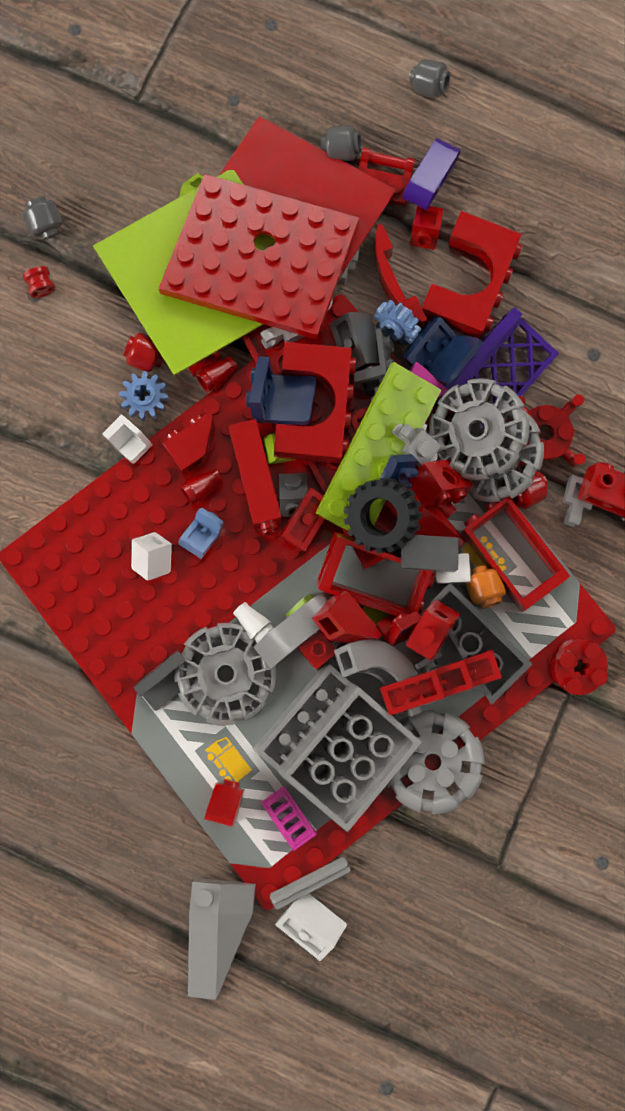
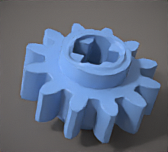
M389 300L388 303L383 302L373 316L374 319L379 321L376 327L382 328L385 335L391 337L392 342L395 343L399 340L403 346L407 342L412 344L421 330L416 325L419 320L413 316L412 310L404 307L402 303L395 305L392 300Z
M143 371L142 378L138 379L133 373L131 375L132 383L122 382L127 391L119 392V396L126 400L122 402L121 406L124 410L131 408L129 410L131 418H134L139 413L142 421L146 420V414H150L153 419H156V409L165 411L161 401L169 400L167 394L161 393L167 387L165 383L158 384L159 378L156 374L149 379L147 372ZM143 392H147L149 396H146L145 400L141 401L139 397L143 396Z

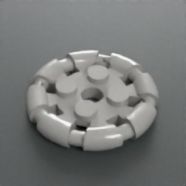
M472 379L468 380L467 384L455 385L437 402L439 406L435 414L431 415L429 423V435L441 445L437 451L438 461L451 459L450 468L461 474V477L464 479L486 480L489 479V476L496 473L499 475L503 474L521 457L519 453L523 445H527L529 438V418L525 417L523 411L525 406L522 400L508 386L502 387L497 385L495 380ZM471 394L473 401L464 403L463 397ZM491 394L498 397L495 405L487 402ZM449 410L456 412L452 422L444 420ZM512 412L514 421L506 423L504 414ZM478 421L483 422L485 425L484 433L479 437H474L471 433L472 425ZM450 435L452 444L446 446L443 438ZM506 436L513 439L509 450L501 447L506 442ZM461 453L469 456L466 464L459 461ZM491 455L493 463L485 465L483 457Z
M524 411L525 417L529 418V445L522 447L519 453L521 456L519 460L503 474L499 475L496 473L491 475L489 479L481 480L479 485L474 483L475 480H470L474 486L466 494L470 493L474 495V499L483 502H501L503 498L509 496L514 498L520 495L534 482L532 478L537 469L540 471L543 463L544 443L540 442L539 434L541 431L538 425L528 413ZM512 412L504 414L506 422L510 419L514 421ZM478 421L472 425L471 433L474 437H479L484 433L485 427H483V422ZM506 436V442L501 447L509 450L513 439ZM449 438V441H448V445L452 444V441H451L450 438ZM461 453L459 461L462 460L464 457H467L468 459L469 456ZM488 456L483 457L485 465L493 463V459H489ZM520 461L527 463L522 474L516 471ZM497 480H505L506 486L498 488Z
M217 623L216 627L209 629L204 627L198 630L184 643L186 647L182 652V656L185 658V661L174 669V680L178 682L180 689L178 695L181 701L195 716L199 714L206 718V722L216 725H234V721L241 719L246 721L254 717L267 704L265 701L269 693L274 691L276 666L272 669L268 667L261 658L262 656L254 648L257 644L254 638L250 640L242 625ZM221 637L223 645L212 648L210 640ZM238 639L248 644L244 652L234 647ZM195 652L204 655L199 665L191 661ZM259 658L262 669L254 671L251 660ZM227 665L233 669L234 676L231 681L222 682L218 678L217 671L221 666ZM197 676L200 687L191 689L189 678ZM252 682L260 686L255 696L247 692ZM206 696L216 700L213 708L203 704ZM239 699L241 708L230 711L228 702Z
M430 710L407 717L408 720L402 725L410 732L415 729L420 735L417 738L422 743L387 784L388 788L391 787L397 795L395 798L400 803L419 813L420 810L432 812L431 815H436L458 809L460 803L466 799L469 801L474 796L483 779L481 769L482 764L485 765V757L478 736H473L469 730L470 726L466 722L447 712L443 715ZM432 725L444 726L443 734L431 733ZM458 736L466 744L461 749H458L456 743L453 742ZM430 754L439 756L441 759L440 768L429 770L425 766V758ZM462 762L471 763L469 773L460 772ZM406 775L413 782L408 788L400 781ZM455 783L460 790L450 795L446 788ZM423 790L434 791L433 800L423 799Z

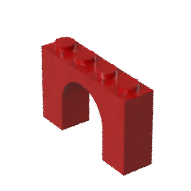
M461 211L448 245L474 254L482 259L490 273V284L479 293L463 295L431 283L422 306L426 318L431 321L434 316H439L451 329L480 339L483 331L488 333L494 317L489 316L493 307L498 309L504 293L499 292L502 283L508 284L513 269L509 268L512 259L517 261L523 245L518 243L522 234Z
M284 342L282 375L315 377L316 381L326 386L332 394L334 409L325 421L315 426L276 424L275 458L341 463L342 456L345 455L349 439L343 438L344 428L350 429L351 412L346 411L347 401L352 402L354 385L348 384L349 374H355L356 358L351 357L352 348Z

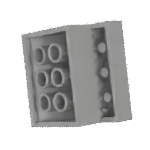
M325 663L253 747V750L274 767L285 780L348 832L422 742L393 716H389V713L362 689L345 677L343 678L342 674L330 664Z

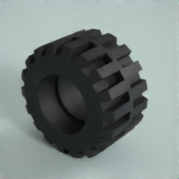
M391 478L369 481L356 488L355 494L349 496L347 501L350 503L344 509V513H348V518L344 519V523L350 526L351 530L347 531L349 536L354 535L356 538L354 542L358 546L364 545V550L369 552L374 550L376 553L395 551L415 537V532L419 531L421 526L419 520L422 519V512H419L421 503L420 500L416 501L414 497L416 493L413 489H407L408 485L404 482L399 483L396 482V479ZM384 498L390 501L396 508L398 520L395 528L390 532L378 530L370 520V507L376 499Z

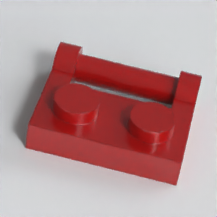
M363 147L358 169L396 189L389 204L405 206L406 200L402 197L411 180L415 158L407 157V159L371 152V148ZM368 162L404 170V174L401 176L367 168Z

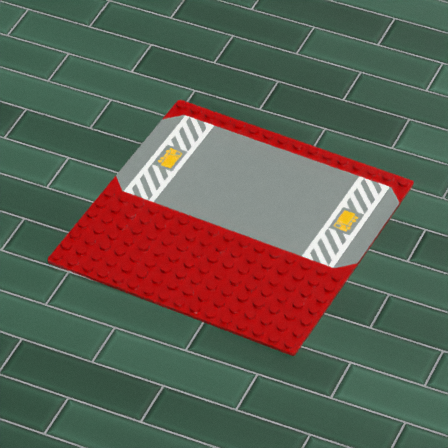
M339 294L332 299V306L326 314L318 340L305 336L308 344L337 347L330 323L348 312H358L345 295ZM391 352V359H393L394 362L398 365L402 366L401 363ZM252 360L229 377L216 391L212 390L150 437L148 440L153 445L135 463H131L124 457L0 551V562L244 883L256 884L255 897L263 908L271 910L274 908L270 899L271 893L326 866L402 803L395 798L397 795L394 790L386 785L347 832L285 780L274 767L253 750V747L320 670L319 668L316 671L298 649L276 665L275 688L273 693H269L265 701L267 703L265 707L254 717L246 721L244 719L234 721V725H216L206 722V718L199 714L195 716L185 707L178 694L159 710L155 711L145 698L140 696L134 689L135 684L177 650L182 653L186 647L184 643L198 630L207 627V629L216 627L217 623L241 625L233 613L244 602L270 620V625L275 628L287 618L285 614L302 598L309 594L316 597L321 592L324 593V591L318 590L316 581L334 532L344 533L341 527L325 519L306 551L295 550L293 548L294 545L279 536L290 517H281L283 526L277 527L278 531L275 533L262 535L261 532H255L228 427L229 425L253 419L251 409L246 406V393L248 390L251 391L252 388L251 370L256 368V364ZM369 365V366H367V367H371V366L376 367V366H379V365ZM349 374L348 384L354 385L352 402L347 401L346 411L351 412L350 424L357 410L369 408V397L373 396V393L363 395L355 383L353 374ZM431 410L425 422V424L428 425L426 429L428 431L431 415L435 414L433 410ZM210 412L215 424L207 461L186 475H183L166 450L163 442L167 440L166 437L174 430L180 429L182 431L188 427L190 420L199 414L206 415ZM257 423L263 444L265 436L276 432V424ZM450 435L444 438L446 446L448 445ZM464 457L460 461L466 464L468 459L467 457ZM306 460L268 464L279 510V474L307 473V489L312 488L324 496ZM216 469L221 475L223 483L200 504L197 502L193 505L189 504L180 489V486L185 483L184 480ZM475 480L474 483L479 485L481 480ZM467 493V497L457 504L452 503L457 510L448 520L461 534L464 528H466L463 523L476 513L481 517L488 511L485 507L491 502L476 500L474 495ZM200 508L216 514L224 522L219 537L202 559L178 544L180 537L194 521ZM504 511L473 532L522 597H525L553 576ZM532 524L531 526L571 577L530 608L521 613L506 593L502 597V603L481 609L480 605H474L471 602L466 586H456V583H451L532 665L492 705L480 685L472 689L420 706L421 711L434 710V713L445 715L447 712L457 716L470 726V732L474 737L478 736L480 741L554 682L551 673V662L559 652L558 648L562 643L573 638H583L600 645L616 631L615 625ZM156 532L172 544L171 571L168 574L147 581L131 567L132 539ZM467 541L458 548V554H469L470 576L472 575V569L485 565ZM346 545L333 581L406 606L419 570L403 569L401 563L385 559L363 571L351 546ZM433 571L435 573L433 585L430 589H426L423 596L425 604L420 614L421 617L430 606V602L449 584H438L435 571ZM358 603V605H359L361 608H363V607L365 606V605H363V604ZM449 635L440 649L442 657L436 659L439 664L432 669L463 659ZM382 636L377 639L378 641L387 643ZM221 637L210 640L212 648L223 645ZM238 639L234 647L244 652L248 644ZM408 639L393 646L406 656L412 665L426 658L406 646ZM329 640L335 648L340 644L338 641ZM195 652L191 661L199 665L204 655ZM259 658L251 660L254 671L262 669ZM330 658L328 661L325 662L330 664L339 673H341L339 664L336 660ZM224 665L218 669L217 676L222 682H229L234 676V671L230 666ZM422 668L416 670L417 674L424 673ZM358 673L345 677L388 712L380 689L384 685L379 679L367 673ZM198 679L190 683L191 689L200 687ZM252 682L247 692L255 696L260 686ZM206 696L203 704L213 708L216 700ZM239 699L228 702L230 711L241 708ZM408 718L399 720L398 722L403 724L408 720ZM432 725L431 733L442 735L444 726ZM415 729L411 731L415 737L420 736ZM460 736L453 740L458 749L466 745ZM430 754L425 758L424 763L429 770H437L441 766V759L435 754ZM408 775L400 779L406 788L413 784ZM224 778L240 782L239 788L245 789L237 821L233 827L204 819L215 783H222ZM282 786H285L317 832L314 837L294 851L261 804L264 799ZM283 796L272 804V809L275 810L287 801L286 798ZM289 806L278 814L279 819L281 820L293 811L292 807ZM298 816L294 817L284 824L285 828H290L300 819ZM303 825L291 834L292 838L295 839L307 829Z

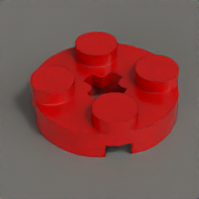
M573 638L560 645L558 648L559 652L551 662V673L556 684L570 694L585 695L606 683L608 679V661L605 652L597 643L583 638ZM578 660L585 663L582 672L574 671V667L578 665Z

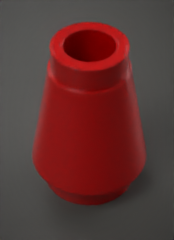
M228 356L200 368L196 378L200 386L209 393L212 390L216 391L238 370L235 361Z
M213 469L184 480L185 483L180 486V489L189 504L193 505L196 502L200 504L223 483V479L219 472Z

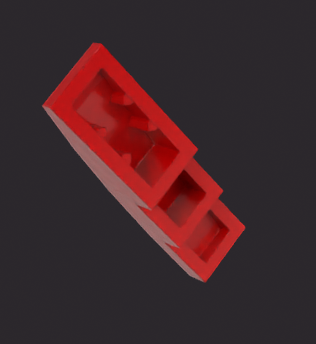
M490 650L380 687L390 716L500 679L502 675L494 652Z

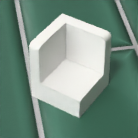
M122 414L102 433L131 463H135L153 445Z
M156 532L132 539V569L147 581L170 573L172 544Z
M458 554V570L456 572L435 571L436 582L438 584L456 583V586H466L465 583L471 582L469 554Z

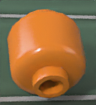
M487 565L472 569L471 582L465 583L471 602L474 605H480L481 609L502 603V597L506 594V588L495 569H488Z

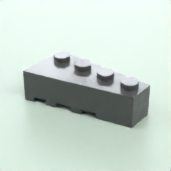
M449 583L430 602V605L435 600H438L461 614L449 636L463 659L493 650L502 678L480 685L492 705L532 663Z

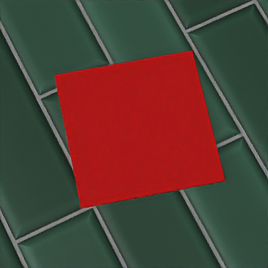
M260 116L219 174L234 170L246 186L358 217L359 224L340 277L396 192V189L340 159L329 158L327 152Z

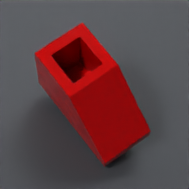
M210 412L206 415L199 414L190 420L188 427L182 431L180 429L174 430L166 437L167 440L163 442L166 450L183 475H186L207 461L215 424Z
M347 590L331 597L312 617V620L331 641L353 643L361 640H376L382 636L375 623L358 605L357 600Z

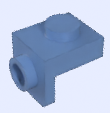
M200 508L194 521L180 537L178 544L202 559L219 537L224 522L216 514Z

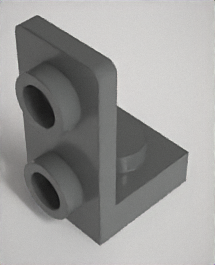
M382 328L375 329L380 365L366 367L354 374L355 383L363 395L373 393V389L380 386L390 364L394 363V360L391 359V352H394L392 339L390 336L385 335Z

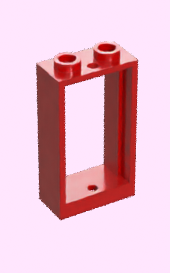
M252 419L229 425L255 532H261L262 535L275 533L278 531L277 527L283 526L257 421Z
M506 497L501 502H491L485 507L488 511L481 517L476 513L463 524L466 528H464L461 534L482 562L487 565L488 569H495L504 583L506 593L522 613L571 576L510 497ZM502 511L505 512L553 574V576L525 597L520 595L473 533Z
M338 531L334 532L316 581L318 590L333 595H338L347 590L358 603L395 616L403 613L407 616L415 611L421 614L425 604L423 596L426 589L432 587L435 579L433 571L419 570L406 606L334 582L333 580L346 545L366 551L364 550V545L358 546L354 542L356 540L355 537H350ZM374 550L371 552L366 551L401 563V553L399 552L376 553Z

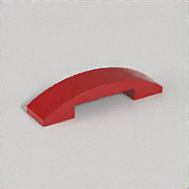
M383 224L377 225L374 256L382 288L388 299L392 300L395 305L402 303L404 307L412 310L413 316L419 320L416 325L423 329L425 328L427 318L416 295L405 299L387 260L392 257V243Z

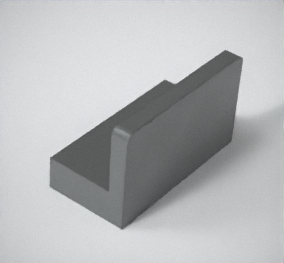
M348 312L330 323L337 347L352 348L351 357L356 358L355 372L369 365H380L376 330L369 313Z
M415 535L406 545L396 550V552H401V567L403 569L456 572L458 570V538Z
M179 650L134 685L136 692L143 696L155 711L159 710L180 692L178 682L174 680V669L182 664L185 658ZM197 676L189 678V683L197 679Z

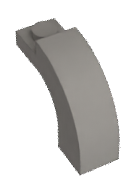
M321 592L282 621L254 646L270 669L288 658L299 646L321 630L312 620V617L335 595Z
M361 640L334 650L343 678L358 673H367L379 679L386 686L418 675L406 656L395 647L382 641ZM420 706L396 713L395 716L397 721L422 713Z

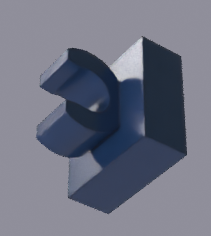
M412 454L391 455L380 479H396V482H404L408 485L406 488L411 489L412 485L408 480L410 477L418 476V471L415 469L418 460Z

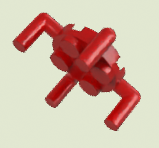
M575 395L561 409L547 404L537 406L530 411L526 407L523 408V411L534 419L538 427L548 426L552 430L550 440L544 441L540 439V442L544 443L543 460H552L562 456L573 467H577L586 461L584 454L579 453L576 455L569 449L575 432L569 416L577 407L584 403L582 395ZM519 396V398L522 400L523 404H525V399H524V397H523V396ZM520 461V464L517 468L523 466L525 462Z

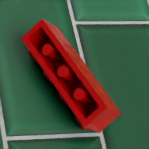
M599 462L588 467L577 499L625 518V472L622 473L615 470L613 465L606 462Z

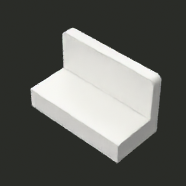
M310 894L292 902L275 924L319 961L334 948L347 926L342 919Z

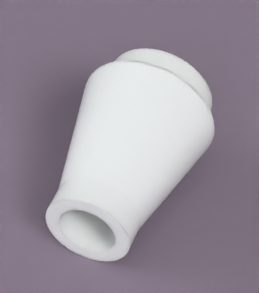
M246 602L241 604L233 613L244 627L250 640L254 638L256 643L274 629L270 625V620L251 608Z

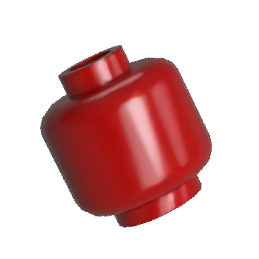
M137 333L134 337L130 335L123 356L126 357V363L129 366L146 372H151L155 366L160 368L163 357L149 335L144 333Z
M536 471L532 478L534 482L520 495L514 498L510 497L516 506L527 509L545 499L548 491V482L542 473Z

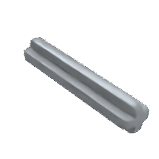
M341 857L271 893L270 899L276 909H280L350 873L351 870L348 862L344 857Z

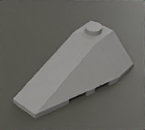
M199 878L192 882L189 911L188 997L213 1000L218 998L235 953L240 946L246 927L253 915L256 884Z

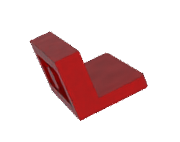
M308 488L279 535L294 545L293 548L297 551H306L325 518L315 514L324 496L312 488Z

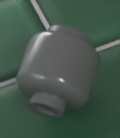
M422 59L416 67L412 68L409 80L410 83H413V90L416 94L438 98L442 93L447 92L451 73L447 71V67L443 62Z
M352 125L332 126L327 130L326 137H322L321 148L327 152L329 158L351 162L362 151L361 134L356 132Z
M43 196L25 204L26 209L22 215L31 235L42 236L43 240H46L58 234L57 229L61 227L63 220L54 201L46 200Z

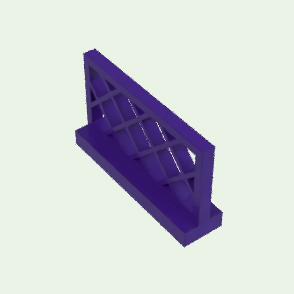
M514 307L502 317L481 341L482 345L478 349L477 355L461 370L459 378L450 384H443V386L449 390L457 384L459 386L467 384L468 380L472 378L478 379V371L481 368H491L492 380H495L497 385L502 387L511 386V389L518 396H522L559 353L521 318L523 314ZM518 326L526 333L527 343L514 344L513 332ZM533 347H541L549 356L543 362H533ZM501 348H509L510 363L496 364L495 352ZM514 348H527L528 363H515ZM491 358V364H485ZM534 366H539L534 372ZM510 367L511 382L497 383L496 368ZM515 367H528L529 379L526 382H516ZM516 386H522V387L516 392ZM493 395V402L489 403H495L498 397Z

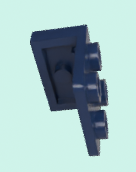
M434 316L401 358L410 367L416 362L419 363L440 383L450 384L459 378L461 370L477 355L482 342L478 338L456 335L441 317Z
M258 357L256 368L251 370L252 388L251 391L248 390L246 393V406L251 409L253 419H256L257 423L307 425L311 420L317 386L316 378L313 376L273 375L269 357Z

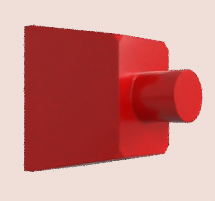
M435 600L423 613L406 646L427 659L434 661L461 614Z

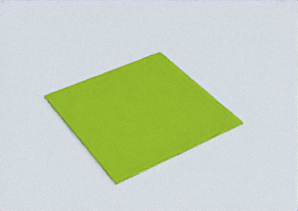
M228 170L217 176V178L244 185L234 170ZM199 187L93 245L174 376L264 325L159 293V285ZM263 234L255 238L254 244L257 249L265 251L268 247L274 246L275 241L271 236Z

